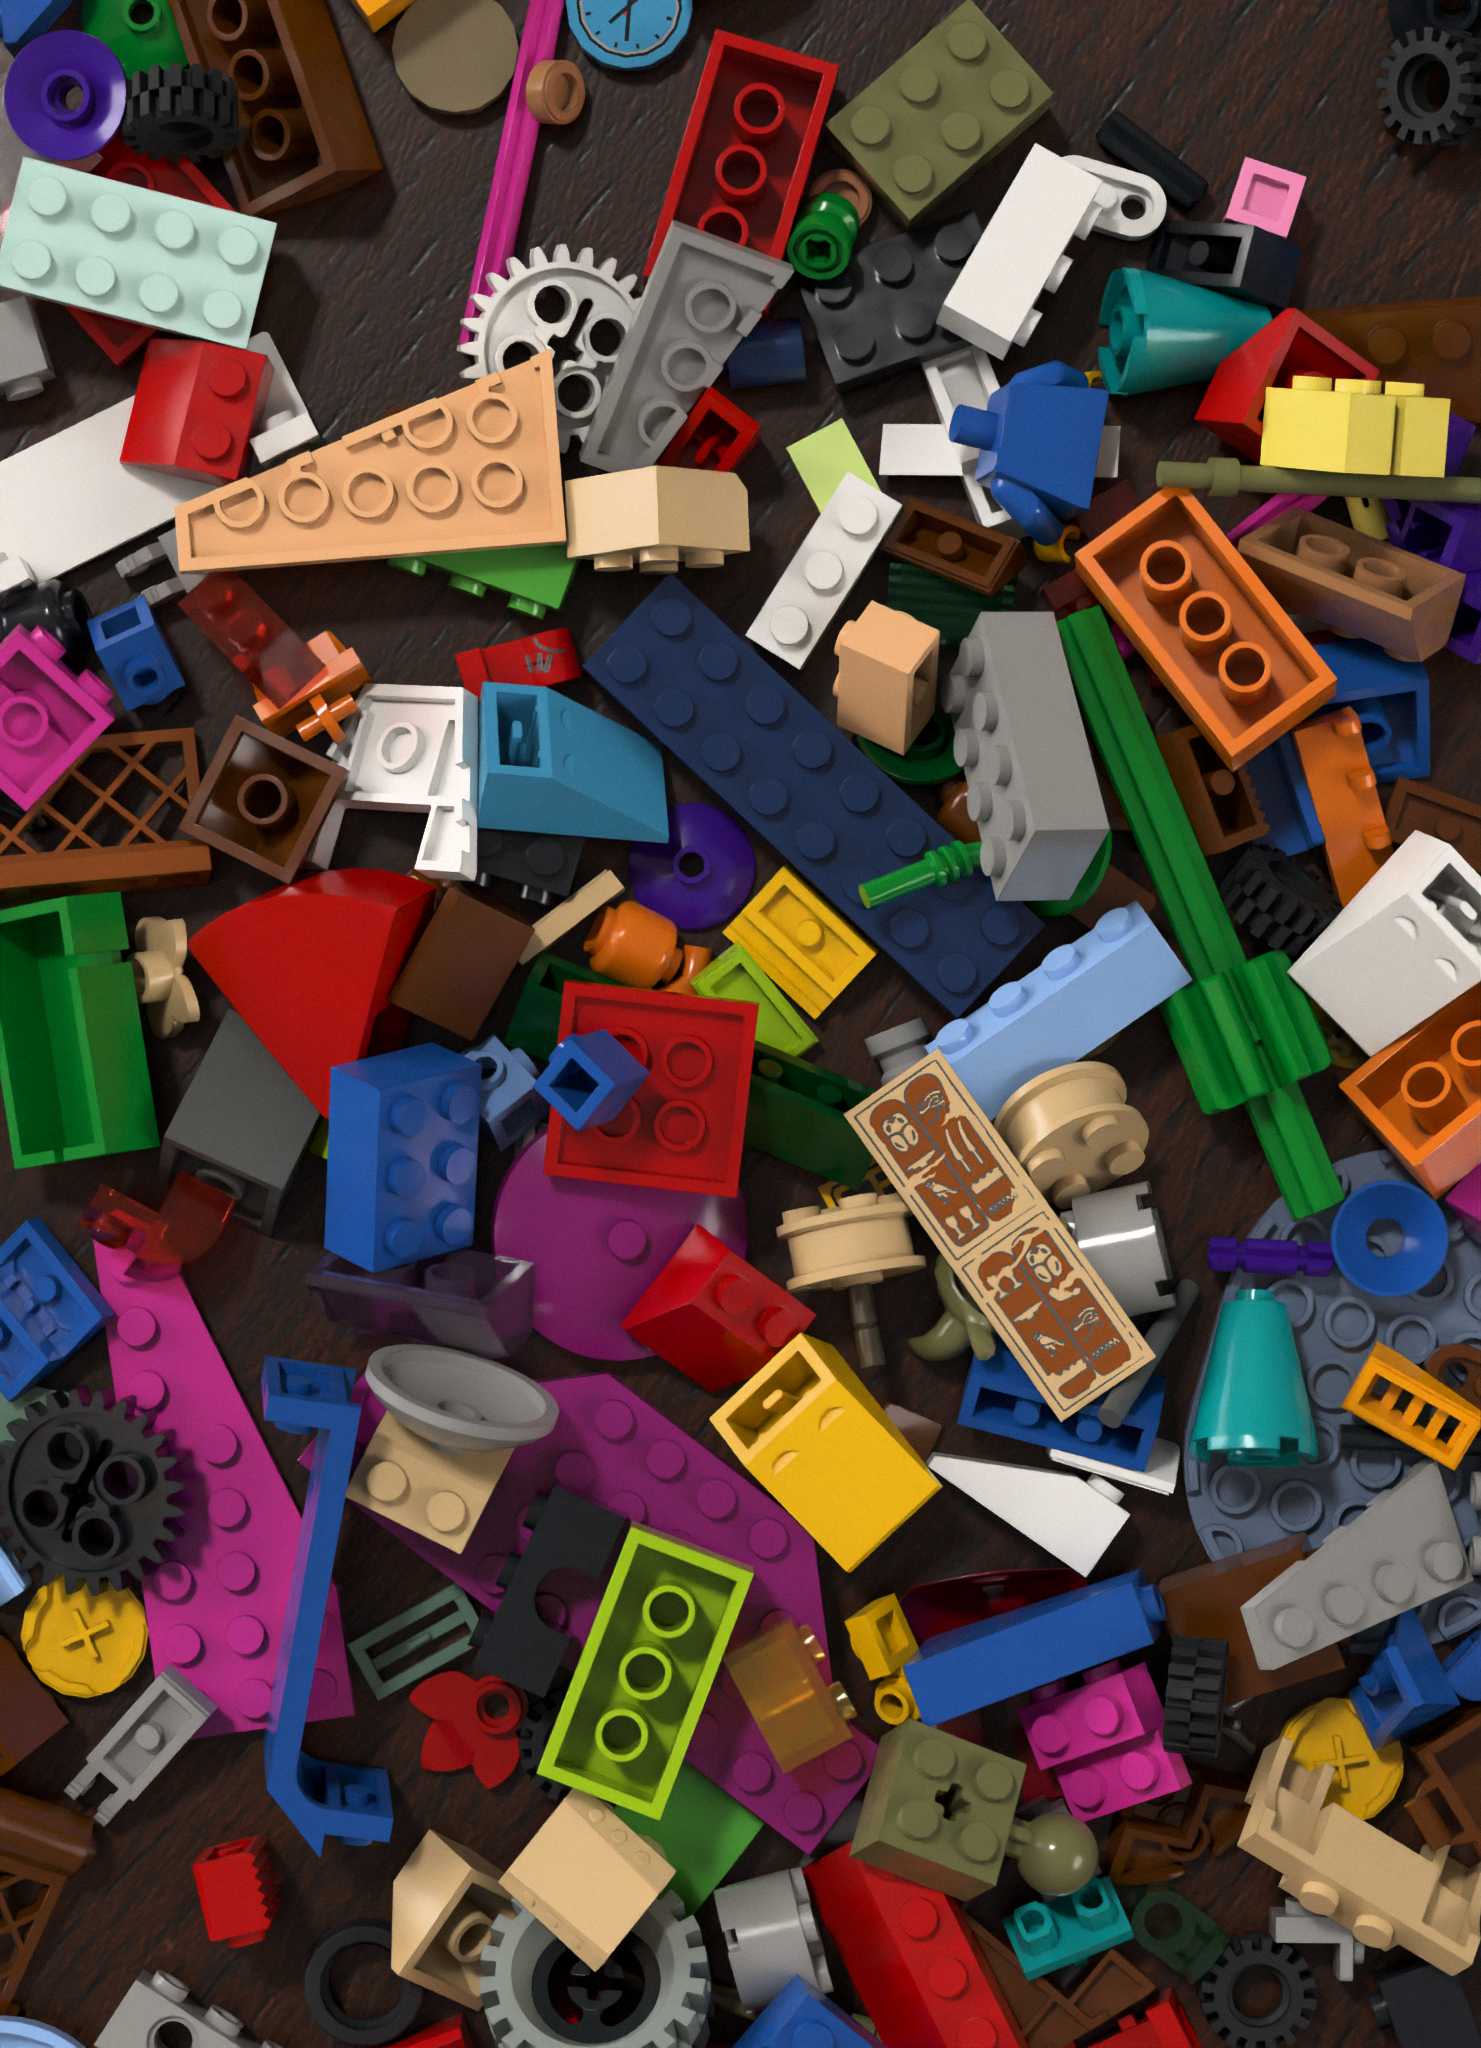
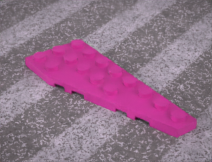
M159 1226L93 1235L101 1296L116 1314L105 1325L116 1404L122 1398L133 1394L137 1396L134 1415L140 1416L156 1409L158 1415L151 1429L156 1434L174 1429L176 1434L165 1448L168 1454L180 1452L186 1453L188 1457L181 1464L174 1467L175 1476L193 1479V1485L177 1492V1498L190 1504L192 1511L172 1519L186 1532L184 1537L174 1542L163 1540L173 1555L170 1559L160 1564L151 1560L155 1573L141 1580L155 1680L171 1664L218 1706L190 1739L264 1729L269 1711L303 1514L300 1513L282 1477L283 1474L239 1386L236 1385L222 1357L223 1354L213 1334L210 1333ZM125 1462L128 1488L136 1491L139 1485L138 1473L131 1464ZM333 1574L330 1580L305 1722L354 1716L356 1714L339 1587Z

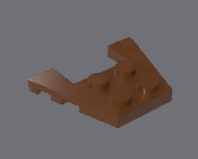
M1006 1855L1003 1856L1001 1868L1009 1860V1857ZM978 1896L966 1902L956 1898L1029 2048H1062L1146 1997L1157 1986L1152 1979L1114 1947L1109 1950L1071 1997L1066 1996L1043 1975L1027 1981L1015 1951L968 1911V1908Z

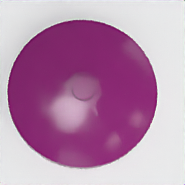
M546 1127L528 1142L516 1156L503 1178L494 1203L491 1241L495 1266L501 1283L510 1300L526 1321L545 1338L566 1350L586 1357L609 1361H627L658 1355L622 1329L620 1324L697 1224L745 1258L748 1244V1220L741 1188L739 1186L737 1198L543 1175L548 1127Z

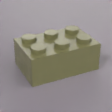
M966 0L825 124L823 139L851 171L861 176L868 184L871 194L901 228L908 232L1048 111L1054 93L972 0Z

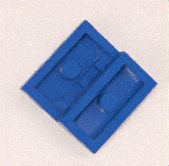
M40 1217L26 1220L0 1247V1391L8 1402L18 1400L48 1377L116 1315Z

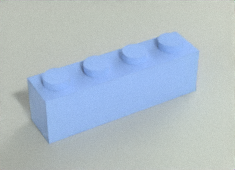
M1135 899L1125 907H1118L1104 914L1098 920L1094 929L1071 945H1062L1051 951L1044 958L1041 966L1018 982H1009L998 988L991 995L988 1003L965 1019H956L945 1025L938 1032L935 1040L926 1045L925 1048L928 1054L937 1048L940 1050L986 1117L991 1121L997 1116L1000 1108L1008 1098L1024 1084L1049 1070L1076 1062L1191 982L1192 978Z

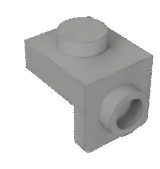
M1296 1897L1285 1898V1907H1269V1933L1276 1943H1333V1973L1339 1981H1353V1964H1363L1364 1944L1354 1937L1352 1931L1326 1915L1316 1914L1307 1910Z

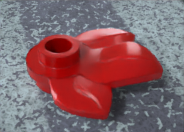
M454 1670L438 1673L417 1685L410 1694L409 1700L419 1711L434 1719L423 1741L421 1766L426 1770L449 1772L472 1764L475 1774L487 1789H491L503 1782L514 1771L520 1757L517 1731L522 1727L529 1712V1699L525 1689L492 1674L484 1676L477 1681L462 1672ZM493 1694L503 1695L509 1702L510 1708L508 1713L501 1717L492 1716L486 1710V1699Z

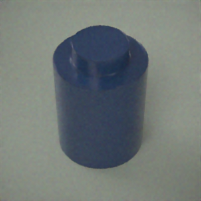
M799 317L757 322L748 336H743L723 364V370L717 378L728 377L730 389L806 381L805 358Z

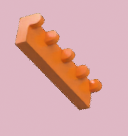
M1350 706L1300 722L1290 730L1309 794L1326 840L1322 848L1335 895L1342 903L1341 909H1344L1394 854L1391 844L1393 842L1391 832L1386 825L1375 785L1377 783L1374 770L1370 766L1362 738L1361 722L1358 714Z

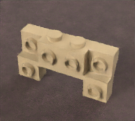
M1281 1736L1264 1748L1244 1800L1252 1806L1237 1846L1283 1873L1278 1887L1298 1898L1304 1908L1316 1914L1326 1915L1349 1929L1361 1943L1380 1948L1385 1952L1399 1944L1450 1976H1454L1473 1964L1481 1940V1862L1470 1869L1448 1856L1451 1845H1445L1438 1850L1431 1851L1426 1843L1422 1846L1420 1854H1417L1334 1802L1321 1810L1336 1768L1324 1762L1313 1771H1309L1289 1759L1288 1756L1294 1742L1285 1736Z

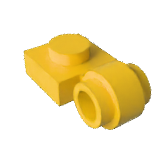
M893 1593L873 1600L844 1622L850 1634L852 1649L855 1655L862 1661L870 1681L880 1677L884 1679L878 1684L875 1691L874 1705L877 1714L885 1722L899 1726L909 1719L916 1721L921 1717L903 1669L905 1663L919 1647L896 1595Z

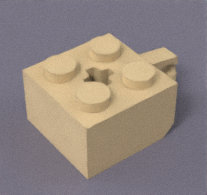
M655 465L564 481L567 558L594 560L595 571L633 569V563H639L640 574H673L678 572V562L685 561V567L688 568L724 566V555L750 551L748 493L736 473Z

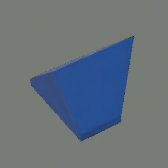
M1413 1608L1391 1617L1364 1677L1358 1680L1360 1685L1347 1692L1374 1751L1388 1746L1460 1705Z

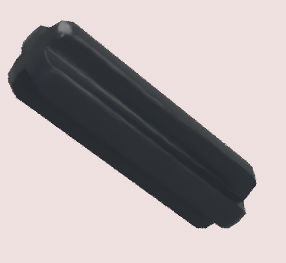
M1112 112L1098 128L1095 137L1101 145L1135 172L1154 179L1161 186L1164 194L1183 210H1192L1206 194L1209 187L1207 180L1121 112Z

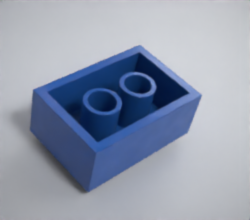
M430 1042L331 1066L324 1249L375 1273L473 1245L482 1064Z

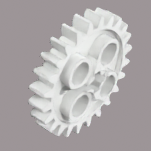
M559 244L556 245L553 259L550 263H548L541 248L536 247L530 249V268L526 269L513 256L506 259L507 270L510 275L508 280L493 272L485 276L488 285L494 293L491 297L476 293L471 294L469 299L482 312L479 318H464L460 320V325L474 332L475 336L474 342L458 345L457 351L474 356L475 364L460 372V377L465 379H480L496 371L498 373L504 371V352L514 342L527 346L533 356L551 349L553 359L555 351L547 345L549 339L563 338L572 326L583 299H589L592 307L568 342L567 347L575 353L573 360H560L553 368L560 453H566L571 435L575 436L580 447L583 445L641 297L633 299L629 294L638 278L635 274L627 275L618 281L612 278L617 260L613 257L605 260L596 269L593 267L592 248H583L576 261L571 262L567 245ZM548 286L561 293L565 304L563 315L552 324L543 321L537 315L534 303L539 291ZM601 319L610 321L619 333L617 348L608 356L598 354L590 343L589 334L591 328ZM571 374L578 376L584 381L588 393L585 404L574 412L563 407L558 399V388L561 381Z

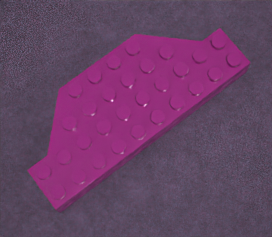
M611 1370L533 1380L546 1389L558 1404L559 1415L555 1428L551 1433L531 1444L515 1447L461 1554L345 1497L495 1614L506 1593V1590L495 1586V1583L510 1550L523 1555L533 1531L523 1527L522 1524L538 1490L550 1495L555 1483L559 1482L627 1513L599 1578L575 1568L565 1567L549 1572L538 1584L537 1602L542 1613L551 1622L573 1632L560 1662L561 1665L573 1674L632 1520L753 1566L754 1575L683 1759L808 1855L811 1854L870 1777L880 1739L835 1705L814 1538L773 1495ZM365 1373L353 1387L351 1403L361 1404V1413L348 1485L387 1411L373 1394L366 1381ZM317 1435L297 1460L310 1471Z

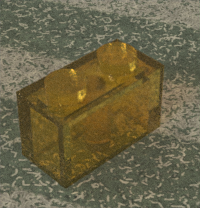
M791 1615L725 1649L722 1656L723 1662L784 1774L852 1738L853 1733L848 1720L858 1715L841 1682L837 1681L828 1686L817 1663L827 1658L810 1624L807 1623L797 1628Z

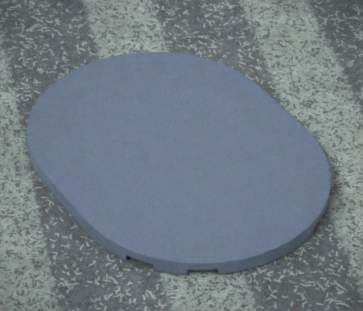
M1388 1149L1360 1153L1332 1163L1346 1198L1361 1186L1378 1180H1398L1411 1183L1431 1196ZM1457 1183L1435 1200L1444 1214L1448 1227L1449 1245L1445 1261L1436 1276L1416 1292L1401 1297H1382L1369 1294L1355 1287L1346 1279L1336 1265L1335 1260H1333L1332 1273L1328 1277L1303 1276V1271H1297L1296 1275L1244 1273L1242 1268H1236L1235 1272H1229L1190 1403L1182 1450L1183 1484L1187 1507L1197 1536L1211 1562L1305 1531L1312 1549L1322 1547L1324 1545L1322 1542L1324 1538L1339 1526H1347L1368 1509L1366 1506L1368 1502L1383 1490L1393 1489L1407 1477L1406 1471L1417 1462L1424 1459H1432L1425 1454L1339 1450L1338 1430L1340 1424L1374 1426L1345 1410L1341 1405L1351 1384L1377 1341L1395 1350L1421 1369H1423L1428 1355L1443 1344L1461 1343L1481 1350V1245L1467 1233L1445 1201V1198L1456 1187ZM1281 1195L1257 1220L1246 1238L1298 1241L1299 1246H1304L1305 1241L1331 1244L1330 1232L1333 1218L1343 1201L1317 1213L1292 1221ZM1388 1218L1374 1221L1366 1233L1368 1248L1379 1257L1392 1256L1400 1249L1403 1242L1402 1229L1395 1221ZM1244 1289L1270 1290L1274 1292V1301L1287 1305L1319 1445L1317 1462L1310 1463L1300 1453L1299 1466L1285 1468L1227 1467V1454L1211 1452L1210 1465L1198 1463L1190 1459V1436L1222 1305L1225 1302L1235 1300L1236 1291ZM1459 1363L1449 1364L1443 1372V1379L1449 1387L1460 1385L1465 1377L1464 1368ZM1380 1376L1372 1391L1382 1398L1391 1381ZM1403 1389L1394 1407L1404 1413L1414 1394ZM1426 1402L1415 1422L1426 1428L1437 1407ZM1449 1415L1441 1429H1456L1460 1420ZM1463 1456L1455 1471L1437 1461L1468 1563L1470 1537L1480 1536V1510L1471 1509L1470 1479L1472 1472H1481V1456ZM1472 1575L1474 1581L1413 1608L1430 1644L1449 1640L1481 1623V1586L1479 1585V1575ZM1391 1618L1356 1633V1643L1349 1645L1350 1652L1374 1654Z

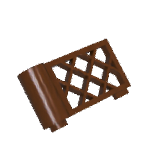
M1 1786L0 1870L5 1872L0 1874V1910L4 1917L0 1919V1936L10 1932L16 1947L10 1960L0 1965V2016H17L20 2005L17 2001L12 2000L67 1877L74 1875L80 1867L86 1868L91 1863L98 1845V1833L92 1830V1819L86 1814ZM25 1878L44 1884L35 1904L10 1914L1 1892L2 1889ZM25 1924L20 1936L17 1928Z

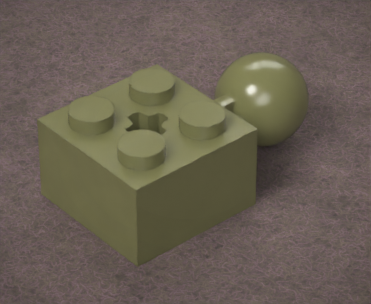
M909 1719L881 1736L849 1857L966 1902L996 1886L1004 1855L1016 1859V1864L1022 1878L1034 1890L1048 1896H1067L1082 1889L1093 1877L1098 1865L1099 1851L1096 1839L1090 1828L1073 1815L1052 1812L1038 1816L1031 1822L1014 1817L1027 1764Z

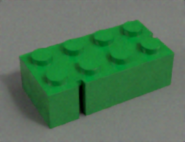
M121 892L64 896L0 910V1078L15 1170L160 1147L132 963H122L120 953L121 950L129 949Z

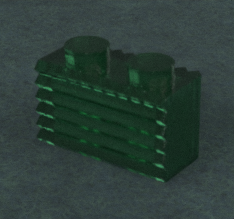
M890 563L888 567L885 606L895 611L908 613L917 621L939 630V649L960 650L962 640L968 638L980 612H1015L1018 574L994 596L989 597L910 564Z

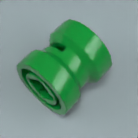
M824 192L814 194L803 202L798 210L795 226L790 233L787 244L789 261L799 273L808 278L824 280L837 276L845 269L849 262L852 246L856 241L860 225L858 212L849 200L839 194Z

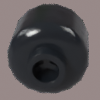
M57 579L14 590L4 596L0 605V643L19 623L30 632L40 625L51 633L66 649L67 652L60 660L62 662L72 660L83 653L86 641L91 637L86 622L93 619L90 607L79 590H71L67 584Z

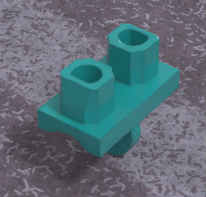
M1109 1876L1101 1879L1093 1877L1082 1889L1073 1894L1059 1896L1048 1903L1031 1902L1014 1909L1013 1915L1002 1919L1006 1933L1027 1981L1071 1963L1074 1964L1076 1969L1088 1965L1086 1957L1134 1938L1132 1928Z

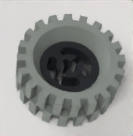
M672 1889L662 1899L660 1894L656 1897L611 1953L606 1962L596 1972L515 1897L511 1901L516 1918L512 1921L499 1913L491 1926L496 1946L483 1945L480 1962L484 1977H479V1986L496 2048H692V2045L698 2048L706 2047L710 2037L707 2017H714L715 2008L713 1983L706 1948L703 1945L701 1931L694 1916L691 1915L686 1918L683 1900ZM622 1968L630 1969L645 1984L642 1999L630 2016L626 2004H630V1997ZM569 1975L572 1987L567 1986L568 1994L577 2023H569L554 2009L557 1992ZM604 1990L601 1993L600 2000H596L598 1991Z

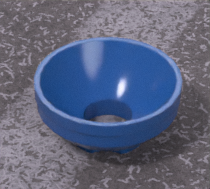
M1378 1180L1365 1184L1352 1192L1337 1210L1330 1232L1333 1257L1343 1276L1355 1287L1369 1294L1382 1297H1401L1416 1292L1427 1285L1436 1276L1444 1263L1449 1245L1447 1223L1436 1201L1415 1185L1398 1180ZM1377 1219H1391L1402 1229V1245L1392 1256L1379 1257L1372 1253L1367 1246V1230Z

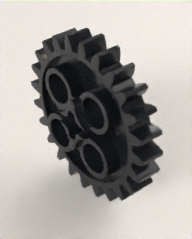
M87 1385L71 1389L69 1399L61 1389L46 1395L47 1407L40 1401L24 1407L28 1421L18 1418L6 1425L15 1441L4 1440L0 1442V1456L6 1460L5 1464L0 1465V1482H2L0 1505H4L5 1513L0 1516V1528L11 1527L14 1534L3 1548L7 1552L22 1546L27 1551V1554L22 1561L20 1569L27 1571L39 1564L43 1565L42 1584L45 1586L58 1581L64 1575L66 1594L71 1595L81 1590L86 1582L92 1596H98L106 1592L109 1583L119 1592L132 1585V1575L141 1581L155 1573L151 1560L160 1564L171 1558L173 1554L163 1540L174 1542L184 1537L186 1533L172 1519L192 1511L190 1504L177 1498V1492L193 1485V1479L175 1476L174 1471L175 1466L188 1458L187 1454L180 1452L168 1454L165 1446L172 1440L176 1432L174 1429H170L156 1434L151 1429L157 1419L158 1411L156 1409L140 1416L134 1415L137 1396L133 1394L122 1398L114 1405L113 1388L109 1386L97 1390L93 1399ZM67 1433L73 1434L82 1444L83 1456L81 1462L72 1459L66 1451L65 1438ZM106 1439H109L113 1443V1449L109 1458L103 1461L107 1447ZM123 1461L131 1464L138 1473L139 1485L136 1491L128 1488L121 1479L120 1468ZM93 1477L89 1487L82 1483L84 1480ZM43 1490L52 1494L57 1501L58 1515L56 1519L49 1517L41 1507L40 1498ZM89 1494L96 1497V1500L86 1504ZM76 1519L72 1531V1541H69L66 1538V1531L70 1522ZM98 1519L104 1520L113 1530L114 1543L112 1548L100 1542L96 1535L95 1527Z

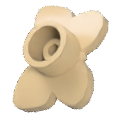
M159 916L144 917L136 925L135 942L137 953H131L126 962L132 963L138 1004L147 1003V1016L153 1033L160 1039L176 1037L183 1030L184 1023L200 1020V1010L195 991L189 979L183 975L184 970L182 969L187 955L186 924L183 918L166 921V919Z

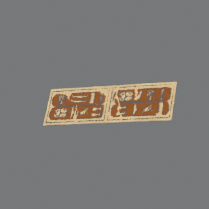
M938 1048L844 1114L1060 1422L1156 1357Z

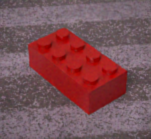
M719 29L715 30L643 271L644 288L647 285L672 219L782 261L785 260L788 239L795 226L796 216L803 200L837 86L839 65ZM773 297L762 310V317L759 321L767 320Z

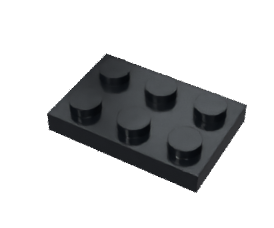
M974 209L851 252L849 262L842 273L831 279L817 280L808 278L798 271L794 272L795 283L837 393L974 345L936 324L944 301L983 235Z

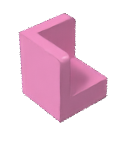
M1245 157L1222 223L1256 225L1286 240L1307 177Z

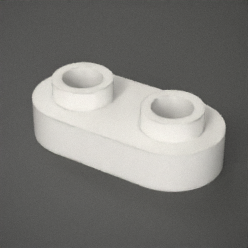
M1079 155L1062 157L1103 180L1094 199V202L1102 205L1103 209L1091 229L1092 231L1127 241H1138L1149 237L1159 228L1165 216L1167 205L1164 191L1154 179L1138 172ZM1128 199H1135L1143 205L1144 215L1136 220L1128 219L1121 211V204Z

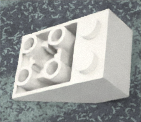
M1415 830L1286 973L1366 1055L1372 1057L1481 981V876L1450 844Z

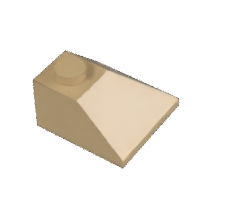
M429 1829L393 1882L391 1969L398 1976L479 2011L483 2006L479 1986V1977H484L480 1962L483 1945L496 1946L491 1926L499 1913L512 1921L516 1918L511 1901L514 1897L498 1883L505 1872L470 1848Z

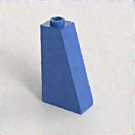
M1141 1568L929 1637L905 1663L903 1669L923 1724L933 1726L1153 1644L1164 1629L1162 1621L1167 1620V1610L1158 1586L1155 1583L1147 1584Z

